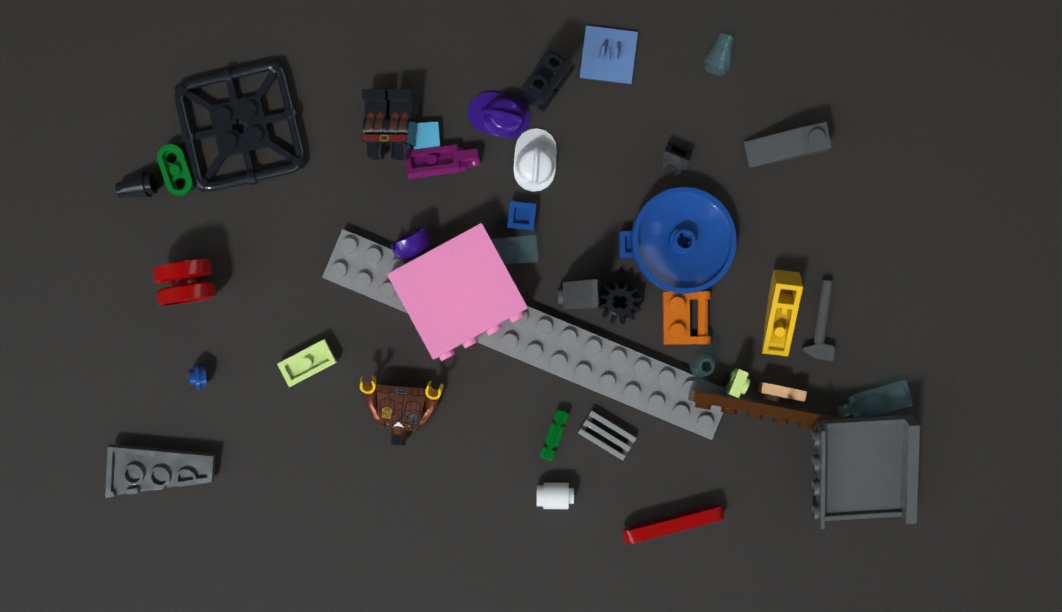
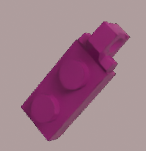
M457 144L412 150L409 152L408 160H406L408 179L459 173L460 171H466L467 168L480 166L478 149L464 150L463 147H457Z

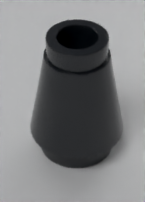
M142 172L116 183L115 188L119 198L152 197L153 194L158 192V183L153 173Z

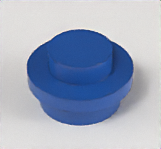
M194 363V369H189L190 385H195L196 390L207 386L205 365L198 366V363Z

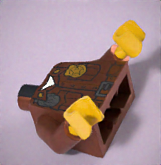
M362 376L360 378V390L364 394L365 404L372 419L379 423L380 428L391 429L390 444L405 446L407 430L418 431L419 427L426 426L437 412L439 397L443 390L442 383L437 390L431 387L432 381L428 382L426 388L378 384L376 387V376H372V383H365Z

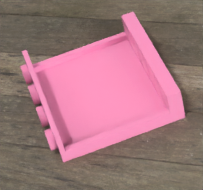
M482 223L387 274L433 359L439 357L441 361L454 355V348L462 344L464 348H467L478 342L479 340L476 336L484 332L489 336L502 329L500 323L508 319L513 323L526 316L524 310L528 309Z

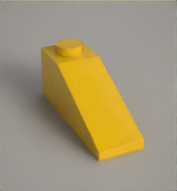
M773 269L768 294L762 354L789 356L803 290L800 272Z

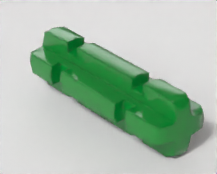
M560 409L555 411L553 416L554 422L551 423L544 441L546 444L540 452L541 458L548 461L554 459L555 448H558L565 428L563 425L567 423L569 413Z

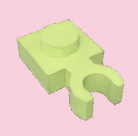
M736 368L734 371H731L729 382L725 385L727 389L725 393L737 398L740 397V394H745L750 384V379H747L749 373Z

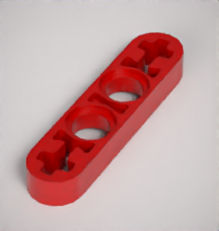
M712 505L628 527L622 530L625 544H633L725 519L722 505Z

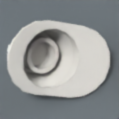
M538 128L529 129L517 139L514 156V177L521 187L529 191H541L548 187L554 179L557 148L555 140L547 131Z

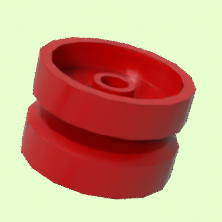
M182 260L152 268L155 283L159 285L172 284V286L161 288L156 292L158 306L178 305L217 297L214 282H197L198 279L209 277L213 273L211 260Z

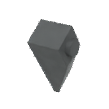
M826 122L792 129L743 143L749 168L819 154L832 148Z
M597 279L563 282V288H558V304H563V309H593L598 307Z

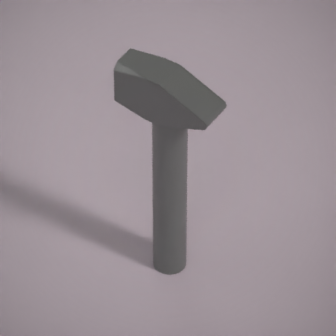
M822 280L813 345L802 347L801 350L815 359L833 361L835 345L824 344L833 281Z

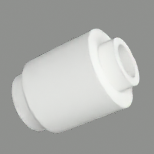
M543 482V485H537V506H542L543 509H569V504H574V488H569V483Z

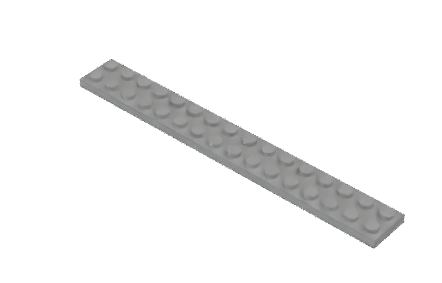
M342 229L322 278L408 313L387 274L412 260L400 259L394 255L392 249ZM527 306L528 309L524 310L526 316L511 323L510 319L500 323L502 329L489 336L486 332L476 336L480 344L710 440L713 439L723 412H720L721 407L711 405L710 410L695 407V402L688 400L689 391L696 390L730 397L729 394L725 393L726 388Z

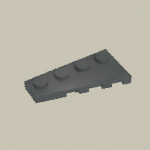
M110 444L107 447L105 498L121 494H136L148 490H162L174 486L182 487L212 482L215 477L216 454Z

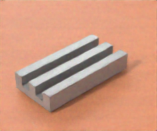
M592 410L578 431V434L622 461L637 439ZM593 418L629 440L625 444L591 423V420ZM586 428H591L622 447L621 453L586 432Z

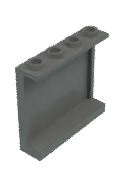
M913 415L816 420V430H812V443L814 447L816 446V455H812V469L816 471V479L811 481L812 493L815 495V503L811 504L812 518L817 520L820 529H825V521L901 516L906 524H916L920 424Z

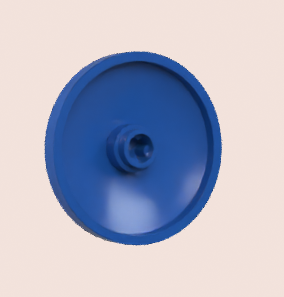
M691 187L668 189L649 199L636 215L630 238L634 261L643 276L656 287L677 294L699 292L717 283L732 264L737 242L733 220L724 205L711 194Z

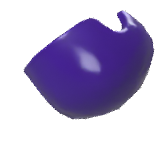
M424 225L422 228H416L415 234L401 237L393 244L391 243L390 246L396 257L409 261L427 253L431 246V239Z

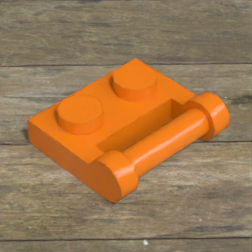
M711 291L687 294L662 292L663 345L711 344V336H708V300L711 299ZM690 300H698V336H690Z

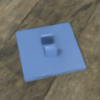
M586 26L580 78L632 84L638 32Z

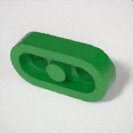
M174 144L164 145L157 154V160L166 187L170 193L176 196H186L192 192L194 180L185 152ZM172 154L177 156V160L174 163L169 161V157ZM180 179L185 180V186L179 188L177 185Z

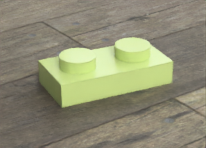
M323 339L281 361L277 365L288 386L292 387L337 363V360L326 339Z

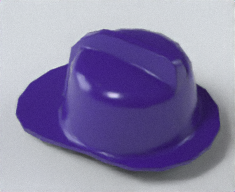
M484 92L472 99L468 107L470 123L476 130L486 134L513 139L521 136L530 124L528 107L515 97L495 92Z

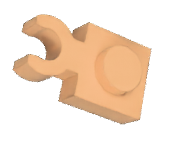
M759 382L757 392L764 393L763 399L779 402L780 397L805 402L807 391Z

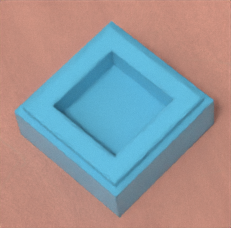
M439 122L417 123L416 146L414 150L440 147Z

